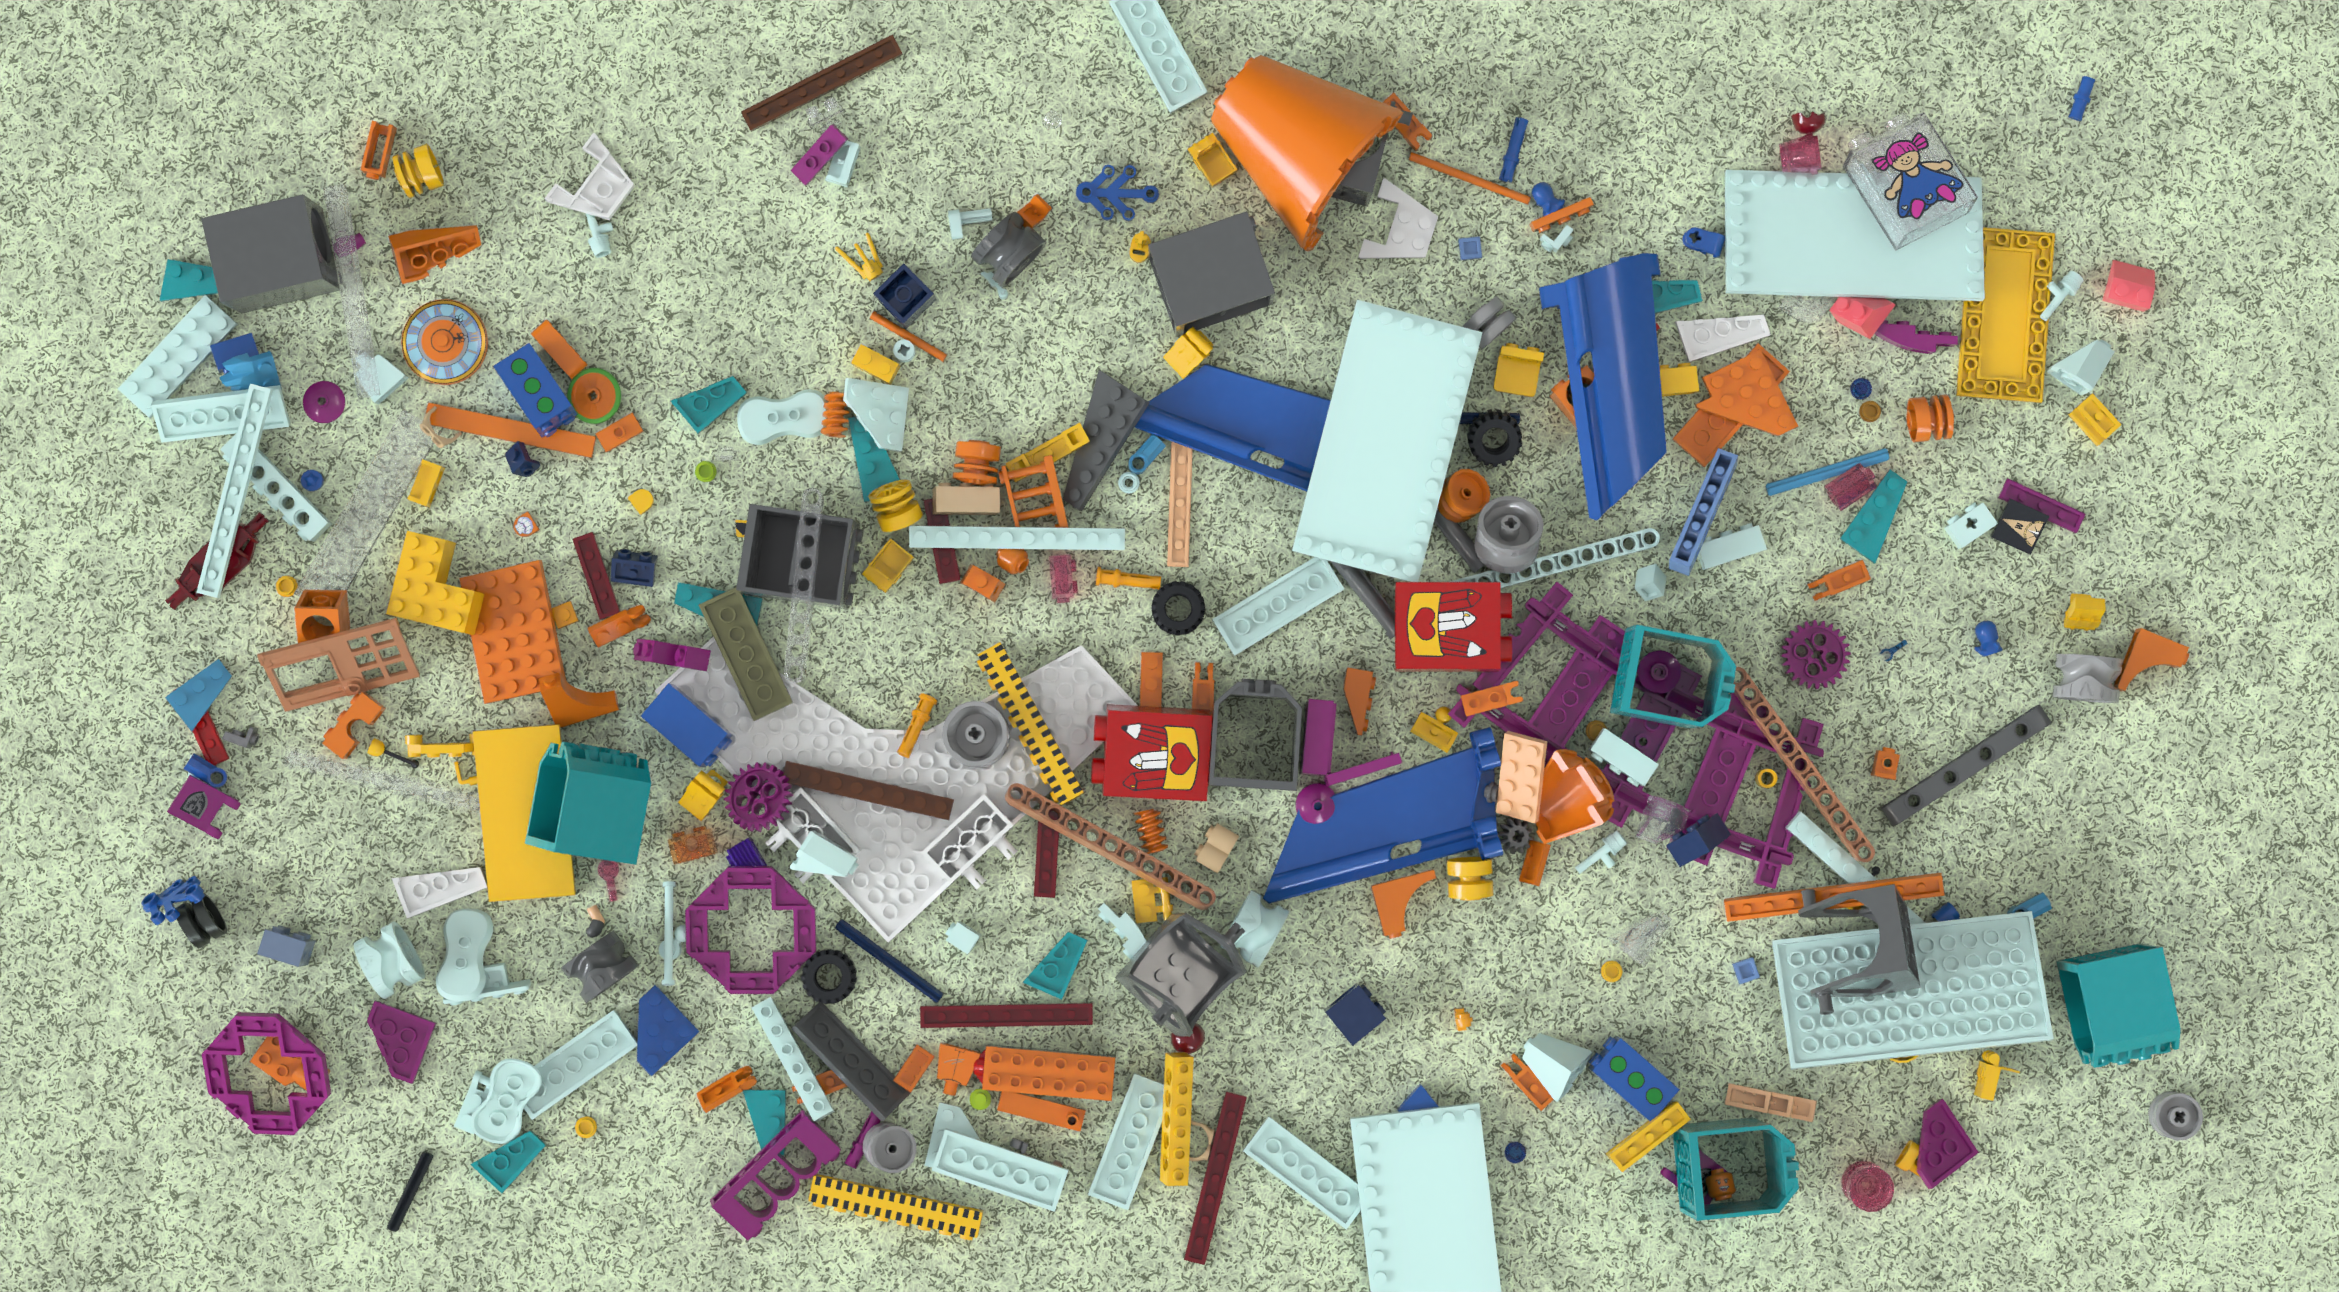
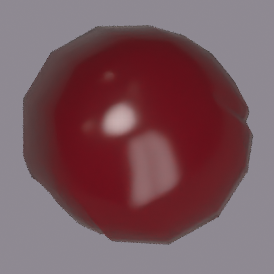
M1812 111L1811 116L1808 118L1802 113L1791 115L1796 131L1806 135L1818 132L1823 128L1827 119L1824 112L1817 115Z
M1195 1024L1192 1030L1193 1034L1190 1037L1175 1036L1171 1033V1044L1177 1052H1186L1188 1054L1198 1051L1205 1042V1032L1201 1025Z

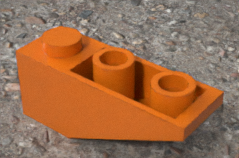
M1347 668L1343 691L1356 734L1362 736V733L1367 732L1369 719H1365L1366 710H1371L1372 698H1369L1370 689L1374 690L1376 677H1372L1373 672Z

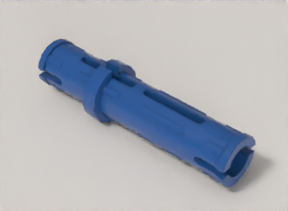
M1519 117L1515 118L1508 149L1502 159L1504 163L1499 176L1501 181L1510 183L1513 181L1514 171L1520 161L1518 157L1529 122L1527 119L1520 117L1519 120Z

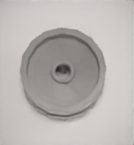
M1498 296L1494 297L1487 304L1482 305L1471 316V319L1462 326L1476 331L1482 329L1483 333L1479 345L1481 349L1489 345L1517 319L1510 310L1503 312L1497 317L1496 314L1504 306V303Z
M2166 1091L2157 1095L2151 1102L2148 1110L2149 1122L2152 1128L2159 1135L2176 1141L2187 1140L2193 1137L2200 1130L2203 1121L2202 1109L2199 1103L2191 1096L2176 1091Z
M881 1122L874 1125L866 1133L863 1140V1153L866 1160L872 1166L888 1173H899L907 1169L913 1162L916 1155V1142L913 1135L907 1129L891 1122Z

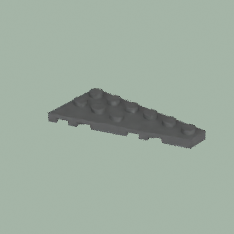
M1101 370L1098 371L1083 424V429L1090 442L1076 450L1063 496L1064 501L1079 511H1082L1150 403Z

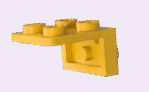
M1506 343V346H1501L1499 349L1493 389L1498 392L1533 397L1536 394L1540 365L1543 362L1544 353L1539 352V348L1527 347V350L1519 349L1517 344Z

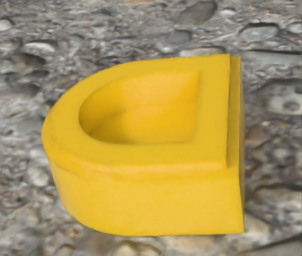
M639 489L628 497V500L640 515L649 510L654 503L653 495L645 489Z

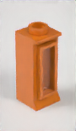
M372 120L360 169L366 174L367 178L379 180V177H386L397 130L391 124L388 126L380 125ZM380 134L387 136L380 168L378 169L372 167Z

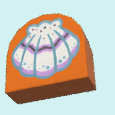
M528 511L519 516L514 522L515 532L522 537L531 536L540 530Z

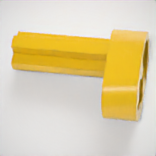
M1144 231L1135 234L1131 242L1129 254L1133 262L1142 263L1148 258V244H1151V240ZM1140 250L1145 255L1134 254L1133 251Z
M1912 1140L1908 1141L1896 1160L1895 1166L1905 1172L1909 1170L1919 1176L1917 1173L1918 1160H1916L1919 1154V1145Z

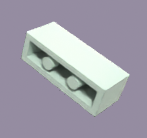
M1752 523L1740 526L1741 531L1732 533V530L1719 533L1720 538L1712 540L1711 536L1706 537L1698 554L1702 569L1705 570L1767 550L1759 525L1753 527Z
M1606 728L1600 731L1588 749L1592 752V758L1600 763L1603 760L1610 765L1609 769L1618 775L1623 773L1628 777L1627 781L1635 787H1638V785L1645 786L1659 765Z

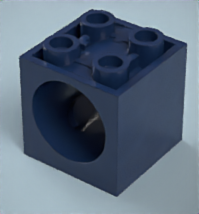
M904 263L873 293L875 298L905 329L937 300L934 293Z
M1357 983L1324 1009L1325 1013L1352 1046L1386 1019L1383 1015L1386 1013L1384 1008L1378 1001L1374 1003L1371 1001L1370 997L1372 994L1364 984L1359 986Z

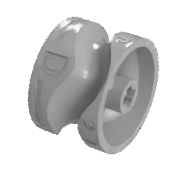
M1502 496L1488 502L1479 515L1474 544L1475 552L1480 561L1494 571L1507 574L1517 573L1531 566L1538 555L1543 532V518L1539 510L1531 502L1515 496Z
M2056 654L2055 667L2060 668L2063 672V680L2058 685H2053L2052 697L2086 702L2119 703L2120 690L2114 688L2112 682L2121 674L2122 659L2080 654Z
M970 701L960 704L949 713L943 725L942 736L945 748L955 760L969 767L981 768L994 764L1004 755L1009 745L1010 731L1006 719L995 707L980 701ZM976 731L979 732V736L977 738H975L973 735V733Z

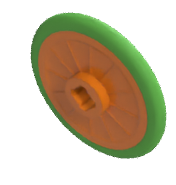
M589 368L579 372L572 379L568 388L567 399L578 415L576 417L586 423L598 424L609 420L617 412L621 402V390L612 374L600 368ZM595 392L597 398L593 400L591 397V393Z

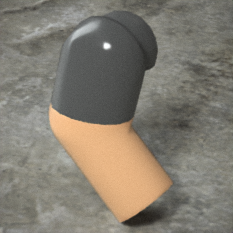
M594 905L587 909L592 921L586 929V934L591 938L600 935L605 924L597 905Z

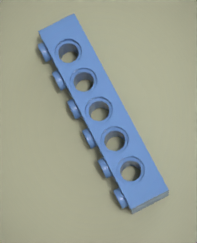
M1719 448L1717 449L1669 559V569L1687 576L1690 575L1737 467L1738 455Z

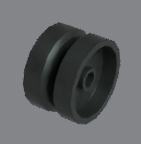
M207 894L198 903L192 902V905L183 903L175 908L180 913L177 921L182 931L198 949L209 944L211 937L217 939L227 933V926L222 915Z

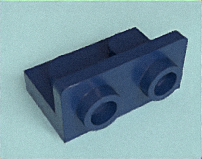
M628 549L616 550L612 557L610 582L653 587L655 584V568L658 555H652L650 552L636 553Z

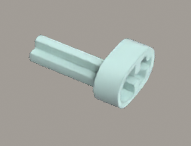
M991 208L959 212V209L949 210L948 217L952 240L963 238L962 225L992 221Z

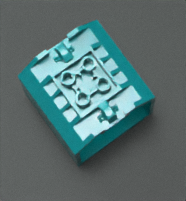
M1637 624L1625 628L1610 713L1689 729L1703 727L1729 709L1731 694L1728 693H1734L1735 684L1733 683L1736 665L1719 640ZM1643 636L1701 647L1711 659L1702 715L1694 721L1630 708Z
M562 742L557 754L559 744L550 743L539 763L525 844L556 853L637 865L651 788L647 759L639 758L637 768V754L620 752V750L581 743L577 745L570 742Z
M2139 943L2056 961L2073 1041L2083 1064L2091 1063V1066L2096 1068L2105 1066L2110 1062L2123 1065L2131 1063L2130 1059H2151L2152 1054L2171 1052L2170 1042L2172 1049H2179L2181 1028L2163 947Z
M1753 1117L1688 1123L1672 1134L1680 1212L1696 1221L1780 1213L1799 1189L1798 1177H1796V1170H1799V1162L1792 1160L1796 1156L1795 1144L1771 1124ZM1761 1130L1763 1132L1768 1188L1757 1200L1704 1205L1698 1136Z

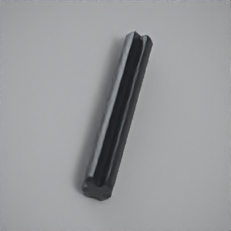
M427 1151L422 1152L388 1222L387 1228L393 1232L399 1230L433 1159L431 1153Z

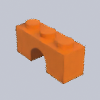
M365 692L357 693L350 701L351 707L347 711L344 710L338 716L336 726L329 728L323 736L325 740L322 744L342 759H347L360 743L351 734L352 724L356 720L361 719L368 725H374L386 709Z

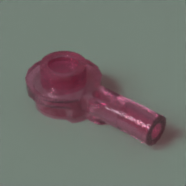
M602 860L598 865V874L603 880H606L609 901H617L618 897L614 878L619 873L618 863Z

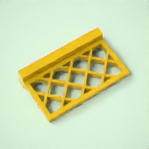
M1673 1101L1653 1120H1648L1605 1154L1621 1172H1624L1691 1119L1677 1101Z

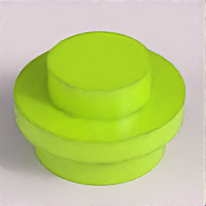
M702 461L695 468V475L702 482H710L716 477L717 469L709 461Z
M982 1088L975 1089L970 1095V1104L977 1110H984L991 1103L990 1093L987 1090H982Z

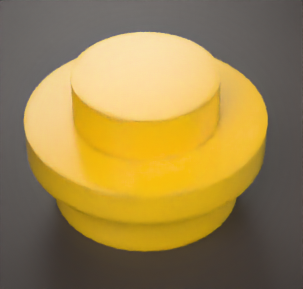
M282 576L278 579L276 590L281 596L291 597L297 592L298 583L293 577Z
M1607 961L1601 967V975L1608 982H1616L1622 976V967L1616 961Z
M588 1116L580 1118L575 1125L576 1133L582 1138L592 1137L597 1131L596 1121Z

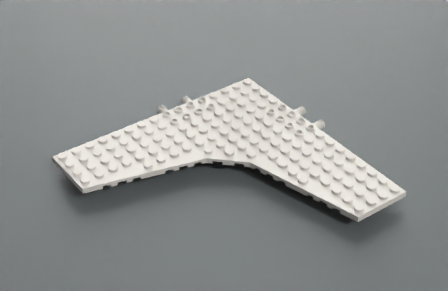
M714 637L701 647V649L711 650L707 671L680 667L655 690L659 695L668 683L676 685L733 734L730 738L732 743L728 748L722 749L717 753L718 760L732 775L740 776V768L747 771V764L754 768L756 762L760 763L761 766L766 762L770 766H776L777 770L784 771L785 762L790 761L954 799L950 820H944L797 785H792V788L787 790L793 793V796L788 798L792 805H786L785 807L789 813L783 812L781 814L784 820L779 818L776 820L779 830L765 843L767 846H771L770 849L775 852L789 839L800 849L810 831H816L858 857L856 863L859 866L853 875L848 874L847 877L823 875L854 905L887 942H890L960 875H964L977 890L981 885L975 878L981 884L986 879L973 867V863L990 847L996 846L1007 860L1012 857L1007 849L1013 855L1018 851L1005 838V833L1026 814L1006 802L1005 793L1010 785L1014 783L1022 784L1044 797L1052 791L1049 783L1045 785L1039 775L1042 770L1039 765L1034 766L1029 757V754L1032 753L1028 746L1024 747L1018 737L1021 735L1018 727L1013 728L1008 719L1011 716L1007 708L1003 710L997 699L1001 697L998 692L980 702L995 707L1004 716L1010 731L1009 745L1004 755L997 762L986 767L975 768L958 762L945 748L942 736L945 721L927 731H921L910 758H905L899 755L897 750L907 730L866 729L781 673L780 676L793 703L757 721H753ZM1082 645L1021 678L1072 771L1104 742L1094 741L1095 715H1106L1107 704L1138 706ZM977 731L973 733L975 738L979 736ZM758 779L752 782V787L757 785ZM776 788L771 789L769 796L775 793ZM1012 790L1010 792L1014 799L1021 798V794L1018 791ZM1037 801L1029 802L1031 808L1038 804ZM797 871L794 874L799 878L805 871ZM805 872V875L799 880L804 884L814 873Z

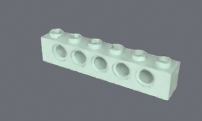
M237 433L220 449L224 453L222 457L229 464ZM258 448L250 478L254 483L253 489L261 496L264 494L269 499L267 503L275 511L279 509L284 514L282 518L290 526L294 524L299 529L297 533L303 540L315 542L332 523ZM259 468H263L265 471L264 476L258 479L256 471ZM274 483H278L279 491L273 494L271 486ZM289 498L294 500V506L291 509L286 507V501ZM304 513L309 515V521L306 524L301 523V516Z
M769 997L753 1006L752 1010L813 1121L817 1122L835 1112L774 1000Z

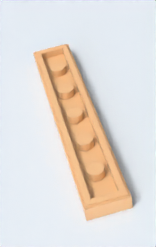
M1172 441L1167 567H1189L1192 449Z

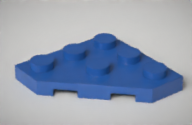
M656 985L639 999L637 1062L652 1077L699 1033L698 1029Z

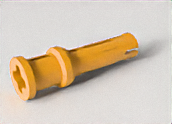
M1097 567L1096 586L1106 584L1117 588L1119 585L1159 590L1161 576L1121 572L1119 569L1106 570Z
M921 693L916 709L912 710L913 718L897 750V753L905 758H910L924 724L930 720V712L938 702L930 695Z

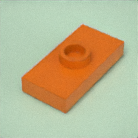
M630 413L597 432L596 436L607 453L644 431L635 415Z
M1530 840V848L1527 849L1519 881L1540 886L1551 845Z
M916 1045L893 1082L911 1093L935 1056L919 1045Z

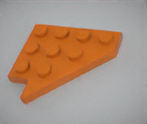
M1761 349L1702 378L1711 397L1696 404L1695 407L1697 409L1775 436H1780L1798 427Z

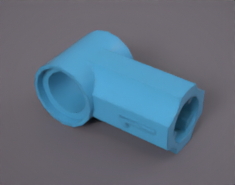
M1152 434L1136 453L1130 457L1128 462L1130 472L1136 475L1145 472L1146 468L1162 452L1166 445L1157 436ZM1135 459L1142 460L1144 463L1143 468H1134L1132 461Z
M2042 892L2017 906H2012L2007 914L2015 913L2017 910L2022 912L2032 911L2034 919L2051 910L2052 907L2049 899Z

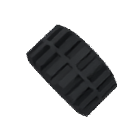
M1490 409L1487 410L1488 413H1479L1480 417H1475L1472 420L1473 424L1469 425V433H1467L1468 444L1473 456L1479 462L1482 461L1486 466L1492 464L1493 467H1498V464H1502V466L1507 465L1506 461L1508 460L1512 462L1514 455L1518 456L1520 453L1519 448L1522 447V433L1516 419L1511 417L1506 411L1502 413L1499 409H1496V412ZM1501 428L1506 431L1507 439L1502 446L1489 448L1483 444V435L1489 429Z
M1173 581L1163 585L1152 600V616L1155 623L1162 631L1170 635L1180 636L1189 634L1197 629L1205 614V603L1201 592L1192 584L1184 581ZM1183 596L1190 602L1191 612L1185 620L1174 621L1168 617L1165 607L1170 598Z
M827 949L815 953L805 962L806 964L802 969L803 974L801 976V981L803 980L802 986L807 991V995L812 997L814 1001L822 1002V1004H834L848 997L855 988L857 970L853 965L854 962L848 958L847 954H843L839 950ZM825 964L836 965L841 971V983L834 989H825L817 981V972Z

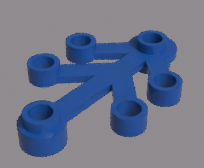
M1105 165L1102 168V172L1092 182H1082L1076 189L1078 200L1082 203H1091L1101 213V217L1105 221L1111 220L1114 212L1110 207H1105L1097 197H1106L1122 214L1125 221H1132L1135 217V212L1132 208H1128L1119 198H1143L1147 203H1154L1159 198L1158 189L1151 185L1146 186L1144 189H1119L1129 179L1135 177L1136 169L1132 165H1127L1123 173L1107 188L1098 187L1107 178L1109 179L1114 176L1115 169L1112 165ZM1106 168L1112 169L1111 175L1104 173ZM1132 169L1134 171L1133 175L1128 176L1126 170ZM1084 189L1091 191L1088 196L1083 195L1082 192ZM1152 190L1155 195L1148 197L1146 195L1147 191ZM1106 210L1111 212V216L1108 218L1103 215ZM1126 211H1131L1133 213L1131 218L1125 217L1124 214Z
M196 876L190 877L186 882L178 879L161 894H156L155 892L148 894L141 903L143 910L147 913L151 912L150 920L155 925L161 924L165 918L169 922H173L180 916L173 903L186 900L198 903L204 898V890L199 886L201 881ZM162 905H164L165 915L159 910Z

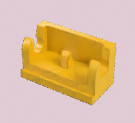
M422 460L419 472L407 499L430 508L445 468Z

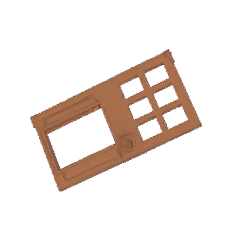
M397 618L257 654L261 666L264 667L285 712L420 677L418 668L401 633ZM390 630L393 639L375 642L372 634ZM366 637L369 645L351 649L349 640ZM397 646L400 654L382 658L379 650ZM373 652L375 661L358 664L355 656ZM325 655L329 656L338 679L288 692L284 691L274 671L275 668ZM404 661L407 670L389 673L386 665ZM378 667L381 669L383 676L365 679L363 671Z

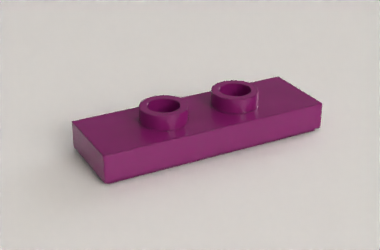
M831 124L790 171L804 185H808L846 143L848 138L834 124Z

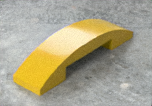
M1079 422L1061 432L1060 435L1005 464L1008 470L1012 471L1038 465L1041 461H1044L1043 456L1052 455L1053 462H1056L1086 445L1090 440ZM1028 476L1015 478L1014 481L1018 482Z

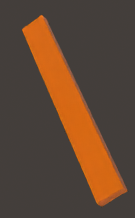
M428 403L426 413L434 406L437 407L430 416L432 426L515 443L520 441L525 445L589 458L593 456L596 442L595 436L557 429L553 435L541 438L531 423Z

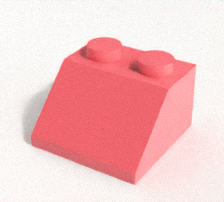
M2113 260L2102 301L2142 312L2150 309L2155 291V271Z
M1839 297L1829 311L1837 322L1871 339L1895 307V304L1885 298Z

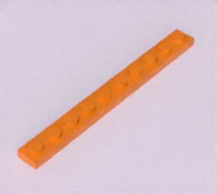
M1942 872L1809 888L1815 890L1816 903L1841 893L1895 884L1904 900L1945 896ZM1806 889L1724 899L1727 922L1796 914L1798 910L1804 907L1801 891ZM1848 899L1826 909L1863 906L1864 904L1855 899Z

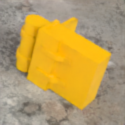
M1213 133L1208 136L1206 135L1202 140L1192 144L1187 149L1193 157L1199 171H1202L1212 188L1237 172V168L1222 147L1221 142L1217 140Z
M1192 327L1174 343L1175 345L1163 358L1184 379L1210 355L1209 353L1214 349L1213 343L1202 331H1197Z
M890 538L871 563H868L869 566L862 575L868 581L875 584L879 590L881 589L886 593L892 584L894 585L902 576L901 574L914 557Z
M2072 593L2070 595V606L2065 611L2064 628H2070L2071 630L2083 629L2084 631L2098 628L2101 618L2106 611L2105 599L2092 598L2087 594Z
M701 770L690 782L678 803L702 821L724 795V787L728 781L714 770H710L707 774ZM711 776L717 777L720 780L721 784L719 782L717 783L714 779L711 778Z
M1986 1050L1982 1053L1984 1061H1979L1977 1069L1978 1079L1974 1095L1993 1101L2001 1069L2020 1073V1071L2000 1066L1999 1055L1991 1050Z

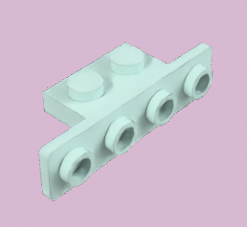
M505 962L484 966L486 974L485 987L481 994L471 1001H481L484 997L489 996L500 998L512 992L516 995L522 994L530 988L531 981L527 979L509 983ZM443 998L444 1004L458 1005L463 1002Z

